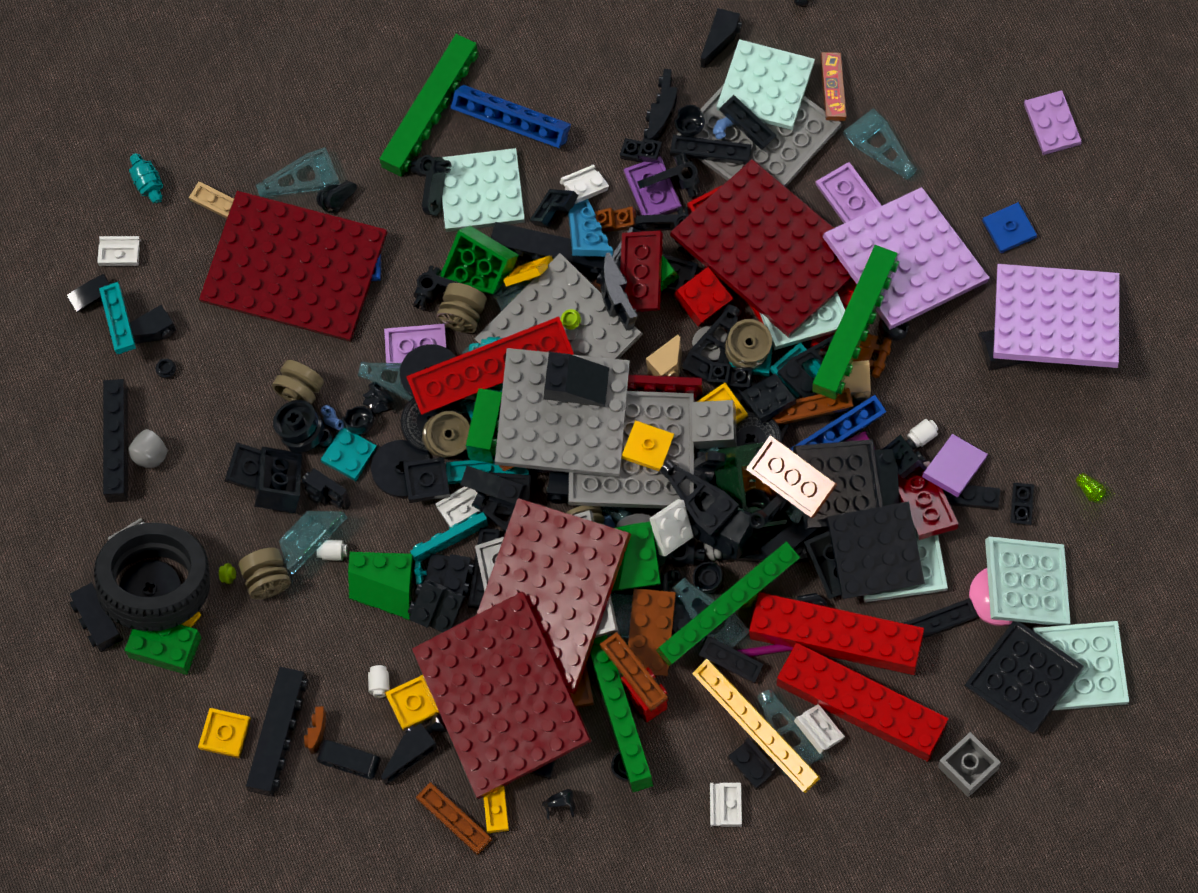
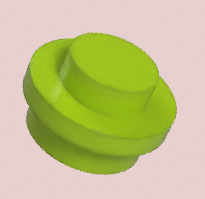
M573 309L566 310L561 316L563 327L568 330L577 328L581 323L580 314Z
M226 563L219 568L221 582L232 584L236 578V570L230 563Z

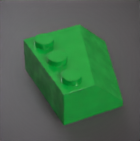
M467 226L458 230L440 276L469 285L482 292L495 294L504 283V278L512 272L519 255L472 226Z
M651 522L615 528L630 533L631 537L611 592L661 585Z
M350 552L348 567L349 599L409 620L410 614L408 609L412 599L414 572L412 554Z

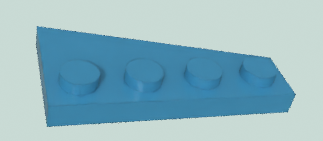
M586 199L574 204L573 208L568 212L572 256L605 257L606 253L610 252L613 257V249L608 245V239L601 231L602 227L595 218L596 214L589 200Z

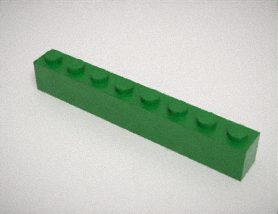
M455 34L379 158L381 168L400 177L403 176L405 171H409L414 156H418L421 151L423 141L429 138L431 128L439 122L441 112L448 107L450 97L460 86L459 82L463 77L467 76L470 64L476 61L479 54L476 42Z
M874 245L813 381V392L836 400L838 394L843 393L846 385L844 383L845 377H850L854 365L851 364L853 359H858L861 352L859 347L861 341H866L869 334L867 328L869 324L873 325L877 315L875 310L877 306L881 307L884 296L882 294L891 285L892 278L890 276L892 272L896 273L900 261H897V252Z
M786 541L656 649L657 653L668 666L673 664L800 558L799 555Z
M607 635L595 638L589 655L633 793L653 787L652 777L618 669L600 647V643L608 638Z

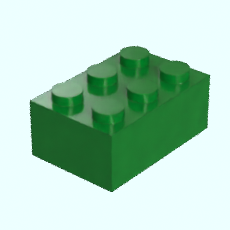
M478 389L466 442V449L470 460L487 463L494 462L502 392Z
M181 624L162 631L132 629L124 651L130 659L188 675L201 640V635L198 629Z

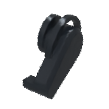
M345 179V182L339 185L330 184L317 194L316 201L318 206L327 213L338 212L343 207L344 202L357 190V185ZM328 207V208H331V209H333V210H332V211H328V210H326V208Z

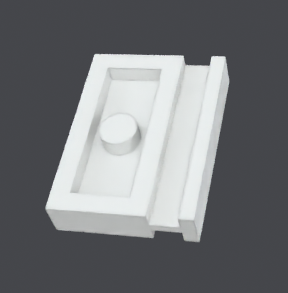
M594 165L562 177L560 180V184L565 186V190L575 191L579 195L575 204L603 193L609 188V185L599 171L597 172L594 169Z
M99 236V266L139 265V236Z
M464 486L452 493L450 497L436 503L437 509L449 527L456 523L461 524L467 521L468 517L475 513H481L480 510L472 507V503L477 495L476 490Z
M819 704L802 715L797 716L794 720L820 754L842 741L845 737Z
M710 783L711 827H742L741 783Z

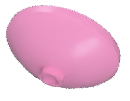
M987 568L982 570L972 581L969 591V598L978 617L986 623L995 626L1011 625L1013 621L991 619Z

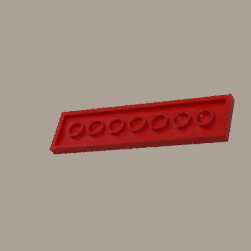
M558 316L406 376L421 415L478 393L479 388L489 389L502 384L507 348L574 355L560 317Z

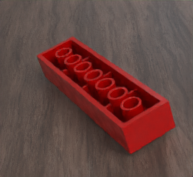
M761 592L758 594L749 629V636L752 640L792 648L797 642L824 656L915 675L924 635V628Z
M797 642L777 677L778 687L814 705L819 704L822 709L927 762L948 724L949 718Z

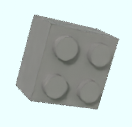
M733 400L692 402V439L696 449L737 447L736 407Z
M970 732L940 759L938 768L969 797L999 769L1001 762Z

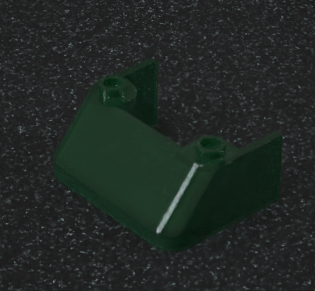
M764 443L724 448L717 451L726 454V464L715 470L717 488L726 492L740 505V508L751 514L761 509L757 507L747 508L742 466H749L757 455L756 449H761ZM786 520L773 521L763 527L785 525L787 523Z

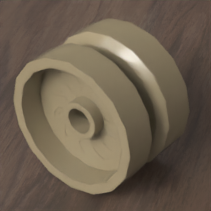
M744 319L737 322L730 329L725 343V354L729 362L738 368L755 369L760 367L766 361L772 346V335L769 329L757 320Z
M286 360L280 369L282 375H278L271 385L272 389L289 402L304 400L312 405L316 398L314 393H318L324 384L323 378L304 364L293 360Z
M454 411L441 412L431 417L425 423L422 431L423 443L432 455L444 458L455 456L466 449L470 425L459 413ZM445 431H448L447 435L449 438L445 436Z

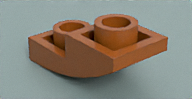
M633 206L615 211L612 208L595 211V218L600 223L602 232L630 229L631 226L634 227L636 212Z
M323 706L315 707V714H312L313 728H307L308 735H304L305 748H308L311 754L316 753L324 735L326 711Z

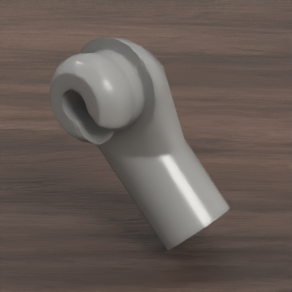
M703 543L705 554L710 560L716 561V559L722 558V552Z

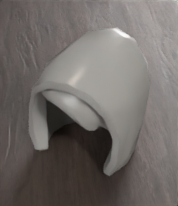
M148 429L138 434L129 446V455L133 462L145 468L159 466L164 461L168 452L161 438L155 432Z

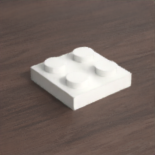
M677 499L649 518L659 555L667 556L694 537L684 500Z

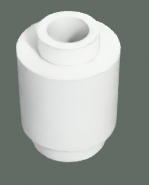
M924 419L910 430L907 437L908 439L910 438L917 448L919 446L923 447L938 435V427L933 420L928 421Z
M323 539V541H318L317 558L343 561V557H347L348 546L344 544L343 540Z
M386 666L370 667V672H368L369 694L375 698L385 697V692L390 690L389 672Z

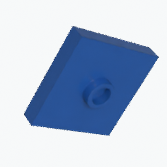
M1019 202L982 219L1000 254L1037 237Z

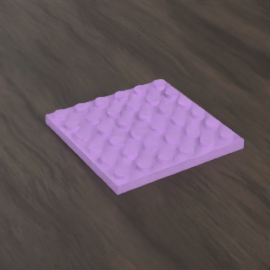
M922 187L829 230L823 235L826 243L856 284L861 277L874 245L898 253L897 261H900L896 273L892 272L890 276L892 282L889 289H885L882 294L884 300L881 307L877 306L876 308L877 313L889 329L895 328L987 283L989 280V276Z
M998 264L993 358L1118 368L1119 273Z

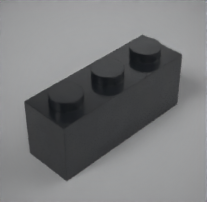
M92 582L70 593L73 601L69 603L75 613H80L82 618L78 620L84 630H89L91 635L88 636V639L93 648L97 646L101 652L123 640L112 619L102 609Z

